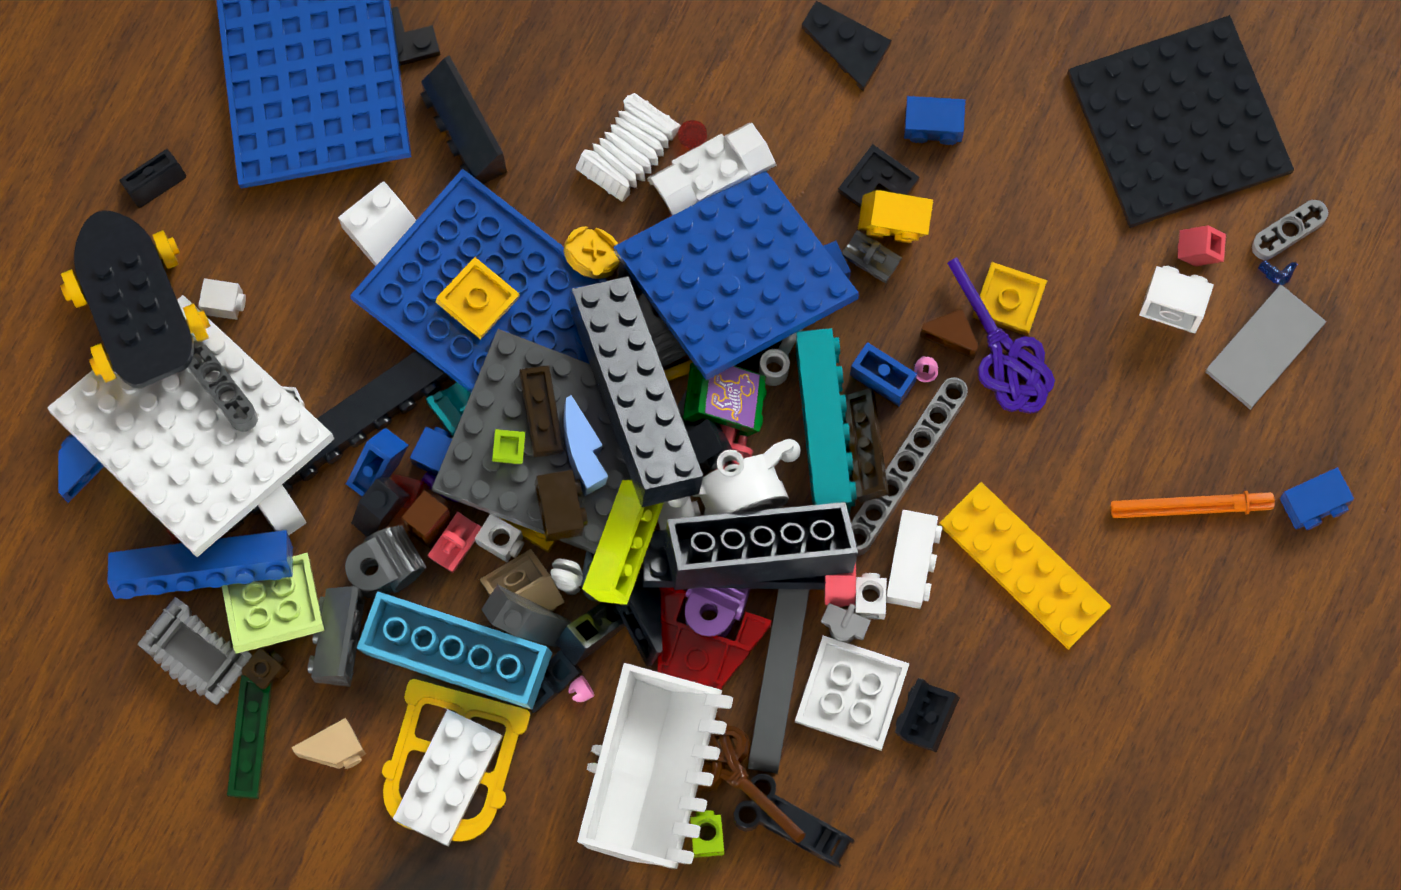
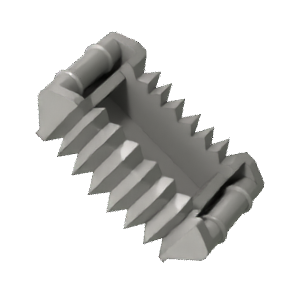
M174 597L166 609H163L162 614L150 629L146 630V634L137 644L151 657H154L153 660L157 664L162 663L161 668L164 671L169 670V676L172 679L178 678V682L181 685L186 684L190 692L196 689L199 696L205 695L215 705H218L221 701L220 699L226 693H229L232 684L237 681L238 676H241V669L253 656L248 651L236 654L231 640L226 642L223 637L219 638L216 632L211 633V630L207 626L205 627V624L197 615L192 616L191 609L176 597Z

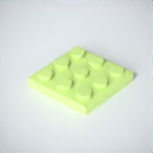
M308 553L293 556V577L222 586L232 644L236 654L325 631Z

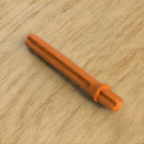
M1244 491L1243 494L1112 501L1110 508L1113 518L1245 512L1246 515L1250 511L1273 510L1275 498L1271 492L1249 494L1248 491Z

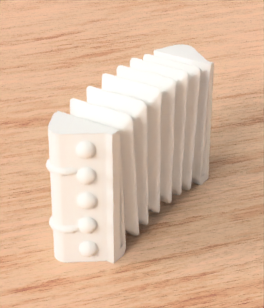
M635 93L627 95L624 99L625 111H618L619 117H615L616 125L611 124L612 133L604 132L605 139L599 138L600 145L593 144V151L585 149L576 166V170L585 175L588 180L591 179L605 189L608 194H612L622 202L630 195L629 186L637 188L636 180L645 181L644 173L652 174L651 165L658 166L657 156H664L663 148H669L668 140L672 141L681 128V125L672 120L669 115H665L649 104L648 100L645 101Z

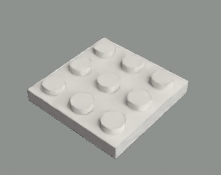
M823 635L795 723L882 751L909 663Z

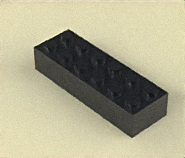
M846 502L667 519L664 534V544L674 590L853 573L858 556Z

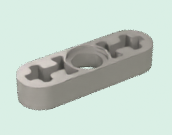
M1310 200L1259 232L1252 243L1254 255L1262 260L1271 259L1320 228L1328 217L1326 205L1319 200ZM1309 209L1313 212L1317 210L1320 212L1318 220L1313 217L1307 220L1305 225L1303 224L1302 220L1308 216ZM1285 223L1294 224L1298 229V234L1293 237L1286 236L1282 231V225ZM1276 233L1278 240L1271 245V251L1267 248L1261 249L1262 239L1264 242H1269Z

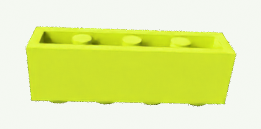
M622 480L582 588L599 602L628 603L664 504L663 502L641 507L632 480Z

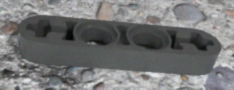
M193 341V355L196 353L201 355L204 363L200 366L197 359L192 357L188 369L236 430L242 432L251 430L258 422V415L252 403L207 345L200 341ZM209 372H220L216 380L210 382L205 380V376ZM234 391L235 396L230 401L224 402L220 400L224 392ZM240 407L242 412L248 417L243 420L238 416L235 409Z

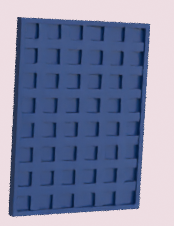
M216 0L237 179L241 189L412 157L391 0Z

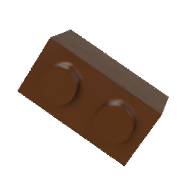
M425 490L401 517L407 531L429 549L440 538L452 520L451 510L447 506L448 502L436 492L431 495Z

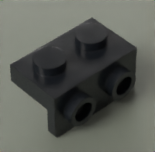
M918 678L916 684L911 687L908 693V702L903 713L897 718L895 733L907 743L937 752L960 697L956 693L929 685L924 679Z

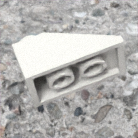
M384 181L338 217L343 230L375 266L416 221L407 207Z

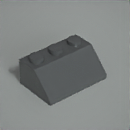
M359 587L326 588L325 597L321 596L319 599L325 631L313 634V644H317L315 656L310 655L308 663V673H312L311 677L316 683L351 687L365 598Z

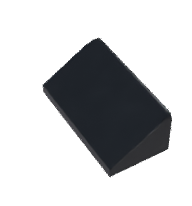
M166 149L119 181L136 206L141 208L184 180L186 174L175 157Z

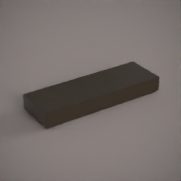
M549 365L520 369L519 376L533 457L563 454L564 447Z

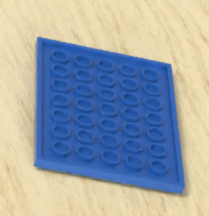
M462 169L352 292L350 299L472 393L498 329L589 364L569 309L571 292L573 288L601 283L607 280L605 278H589L575 271L566 261L564 247ZM474 257L520 294L519 299L481 340L436 303L437 296Z

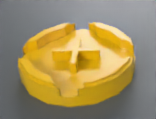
M580 227L573 230L565 241L564 255L566 261L575 271L583 276L593 279L607 278L614 274L620 263V260L614 253V246L618 244L617 241L602 229L595 228V230L588 229V227Z

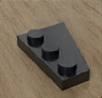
M815 1L802 23V29L824 52H828L838 63V66L845 73L847 72L856 81V85L864 91L889 49L892 40L818 1Z

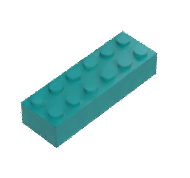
M832 328L796 332L795 349L812 505L846 502L850 516L851 507L855 506L857 495L855 481L849 482V478L852 477L853 458L852 452L846 453V449H849L850 441L849 424H843V420H846L845 412H847L845 394L840 395L839 393L843 391L842 384L844 383L842 366H836V363H839L840 355L839 337L833 338Z

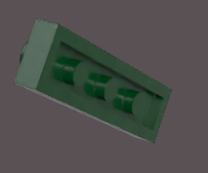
M241 675L227 796L259 799L272 682L263 690L245 675Z

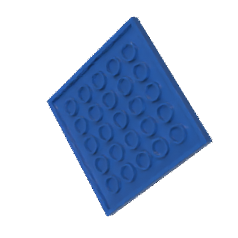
M767 171L718 192L614 246V253L705 380L718 375L859 299V292Z

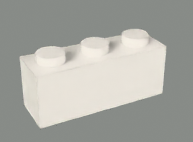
M908 510L902 511L886 594V603L921 609L922 601H929L932 584L926 583L928 572L934 573L937 555L931 554L933 543L939 544L942 526L937 525L938 516Z

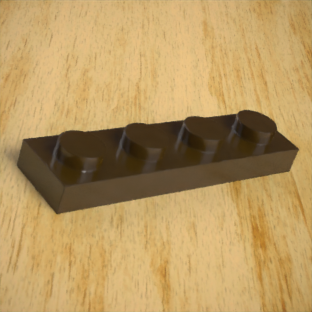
M871 388L845 395L847 412H845L846 422L849 424V445L853 458V474L857 499L860 502H865L889 495L875 393Z

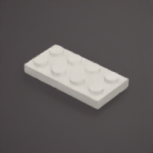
M447 709L393 820L449 847L503 736Z

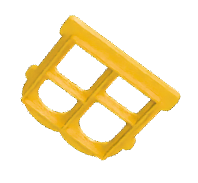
M412 679L408 682L404 698L408 706L392 760L384 764L382 774L386 778L383 789L386 809L393 818L402 801L399 793V783L409 752L416 750L426 753L431 743L415 736L420 712L425 704L453 710L469 720L473 717H479L505 725L506 732L495 769L491 773L485 772L480 784L488 787L484 807L476 817L461 820L452 841L474 839L490 827L497 809H501L506 803V794L503 788L518 737L527 730L531 716L530 712L524 708ZM400 824L401 826L407 829L413 830L405 825Z

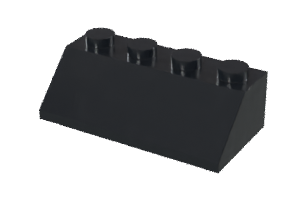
M449 55L421 81L424 92L420 93V96L426 108L432 107L437 116L433 117V120L440 133L444 131L447 133L450 140L446 141L450 152L453 157L459 155L463 163L459 166L460 169H464L479 182L485 184L507 172L504 154Z

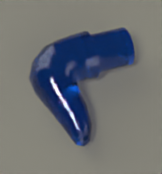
M1265 259L1258 269L1273 283L1284 285L1290 281L1297 263L1292 262L1283 270H1279Z

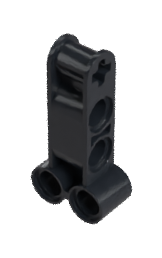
M767 774L754 776L751 782L754 785L759 782L767 783L771 788V792L767 797L806 835L801 842L797 843L753 800L743 801L736 806L733 816L736 827L747 832L761 825L825 862L840 868L841 864L839 862L849 844L855 842L854 839L775 795L776 783L771 776ZM751 809L755 812L756 819L752 823H743L739 818L740 811ZM840 839L841 841L833 856H830L835 844Z

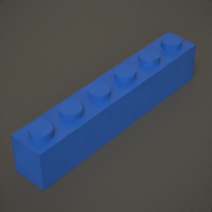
M287 530L220 538L198 557L183 543L108 553L107 583L115 599H130L135 596L161 595L167 592L191 591L206 587L218 588L223 585L249 584L254 581L280 580L286 577H293V546Z

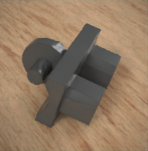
M858 230L842 252L845 259L884 283H887L902 260V257Z

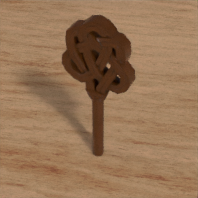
M716 715V721H723L718 715ZM728 725L723 735L711 734L708 746L719 748L720 754L718 760L705 759L704 761L712 763V765L704 763L702 772L713 774V782L711 786L698 785L697 789L704 792L715 790L722 781L732 787L742 789L797 843L801 842L806 834L749 780L746 769L741 765V762L749 754L750 741L748 736L736 726ZM732 738L737 740L736 748ZM725 765H729L733 773L725 770Z

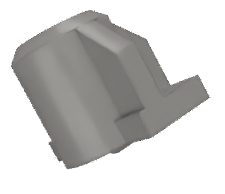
M829 603L821 623L830 628V635L833 639L850 643L853 639L864 640L871 620L855 614L856 606L850 603L848 610Z

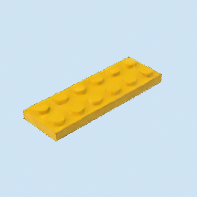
M982 482L939 523V526H942V529L1068 650L1111 607L1104 598Z

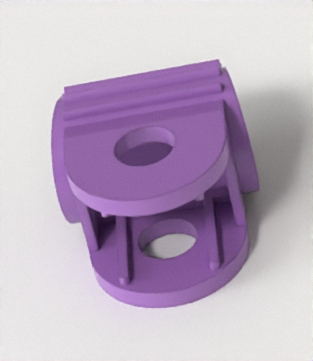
M688 589L685 595L689 598L685 606L686 625H689L699 635L707 637L718 635L725 638L730 633L735 621H741L750 589ZM710 610L714 611L717 617L713 620H705L702 618V614Z

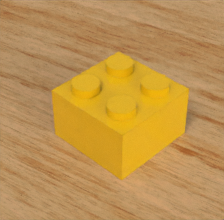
M880 190L867 193L862 197L858 230L866 231V236L872 238H883V236L891 235L895 236L894 241L911 243L912 241H918L920 237L926 236L929 233L933 199Z

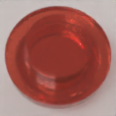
M690 120L680 126L678 138L684 147L694 149L706 142L707 130L701 122Z

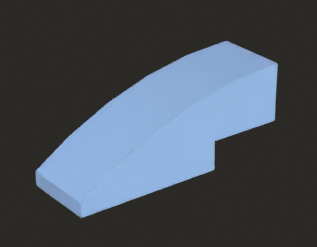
M570 395L566 398L564 404L563 427L565 445L574 476L580 480L582 492L586 496L606 485L608 475L596 457L601 453L603 445L574 398Z

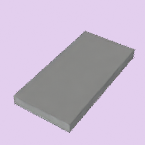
M1280 284L1208 366L1205 373L1251 410L1327 321Z

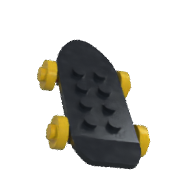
M107 210L94 213L84 222L74 250L76 274L73 269L61 273L64 284L60 285L66 301L72 300L76 308L86 304L89 305L104 346L100 343L90 347L93 358L89 359L95 375L101 374L105 383L116 379L118 375L126 384L139 389L188 368L194 353V342L191 333H194L197 341L202 342L209 339L206 328L211 327L204 310L198 312L194 303L183 307L187 318L185 320L161 262V259H163L167 269L179 265L175 255L179 254L180 251L174 238L168 239L164 230L153 234L157 245L155 246L148 233L137 222L120 213Z

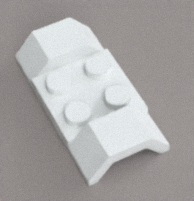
M747 123L725 136L720 134L672 160V165L647 179L650 185L655 186L673 216L718 192L743 182L754 175L768 171L776 166V162L767 143L753 123Z

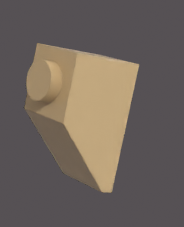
M346 718L292 747L294 753L299 758L338 769L343 766L345 769L354 767L362 761L360 757L366 754Z

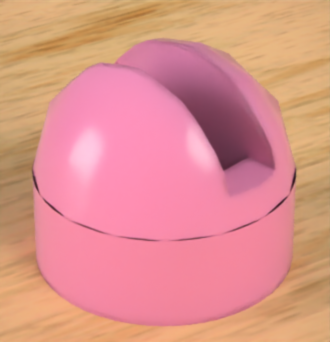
M923 356L917 360L914 367L917 379L921 382H931L936 379L938 365L932 357ZM924 365H929L928 373L923 372Z
M583 675L575 679L569 686V694L577 693L572 697L576 702H584L594 697V692Z

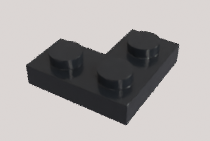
M398 7L392 8L399 66L441 55L433 25L405 32Z
M872 144L840 185L838 192L861 208L863 195L875 191L878 187L886 192L909 195L919 182L920 177Z

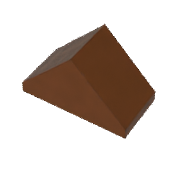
M963 309L926 322L921 328V338L972 359L975 358L978 344Z

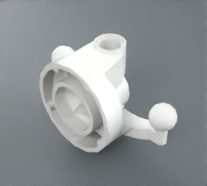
M785 439L774 444L764 454L744 459L736 450H725L717 459L718 469L703 477L700 493L693 495L694 497H701L706 508L704 515L781 508L787 503L789 497L782 481L778 479L774 466L779 463L780 459L784 462H793L798 459L801 452L800 445L795 440ZM730 460L737 461L740 464H731L723 469L724 464ZM689 497L668 501V504L673 507H682L686 504Z

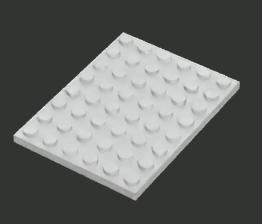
M182 295L177 300L186 320L183 307L192 303ZM210 319L208 321L211 327L206 328L209 339L202 342L207 345L252 403L258 415V422L251 430L243 432L236 430L188 368L139 389L126 384L118 375L116 379L105 383L101 374L96 376L92 370L47 407L49 412L196 557L334 440L333 434ZM191 333L193 341H197L194 333ZM197 353L193 355L201 366L204 363L201 355ZM209 372L205 376V380L209 382L216 380L220 372ZM224 392L220 400L224 402L230 401L234 398L235 392ZM240 407L235 409L238 416L243 420L248 417L242 412Z

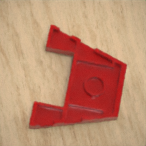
M659 587L661 592L662 652L658 656V672L722 690L771 627L773 621L745 612L736 641L718 635L711 637L702 636L694 632L689 625L678 622L687 591Z

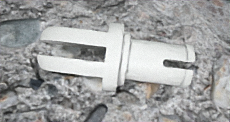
M561 558L556 559L552 564L554 569L550 571L555 585L568 595L577 594L581 590L579 586H581L583 580L580 566L574 561Z

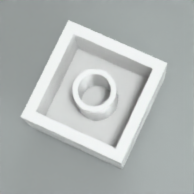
M1156 266L1139 316L1196 333L1204 317L1214 284L1208 283V280L1202 276L1191 275L1189 277L1180 274L1179 270L1170 266H1163L1162 268Z

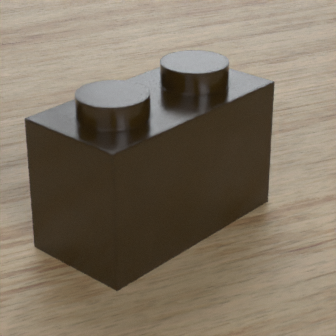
M573 470L536 476L534 485L546 542L582 536L584 526L588 525L585 507L580 508L578 497H582L581 483L579 479H574Z

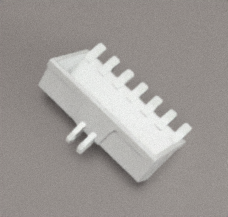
M624 663L603 745H593L591 752L599 756L598 764L588 763L586 769L589 772L595 773L577 842L583 844L588 849L631 862L654 864L677 869L678 863L692 864L694 853L682 850L685 837H699L701 827L689 824L692 811L704 812L706 810L707 800L695 798L698 785H712L714 775L702 772L705 759L718 760L720 749L708 745L711 734L723 735L725 733L727 724L723 721H716L715 717L718 708L730 709L732 707L733 697L721 695L722 690Z

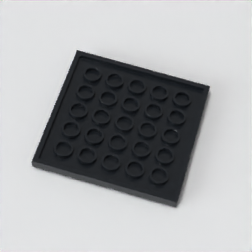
M1230 15L1068 69L1067 74L1129 228L1292 174L1294 171V167Z

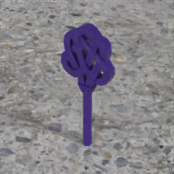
M958 258L952 259L947 264L988 334L986 338L988 339L987 343L991 354L982 359L977 369L978 379L984 387L995 392L997 402L1004 410L1010 412L1019 410L1028 414L1039 412L1045 405L1048 393L1053 389L1055 382L1052 371L1044 363L1045 351L1042 343L1034 337L1025 336L1013 342L1005 331L997 328ZM1002 348L1008 352V355L1002 353ZM1023 348H1029L1033 351L1034 355H1032ZM991 365L993 368V378L988 373V368ZM1004 367H1006L1007 383L1004 382ZM1017 375L1026 381L1025 385H1019ZM1029 397L1036 398L1035 402L1031 403L1027 401Z

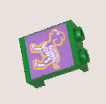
M691 363L683 419L690 422H695L702 418L740 430L739 436L748 437L760 432L763 424V401L767 393L765 387L766 376L732 366L718 375L705 380L695 364Z

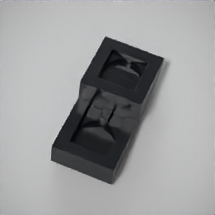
M561 650L549 661L535 704L531 710L532 713L539 711L583 673L577 664L574 666Z

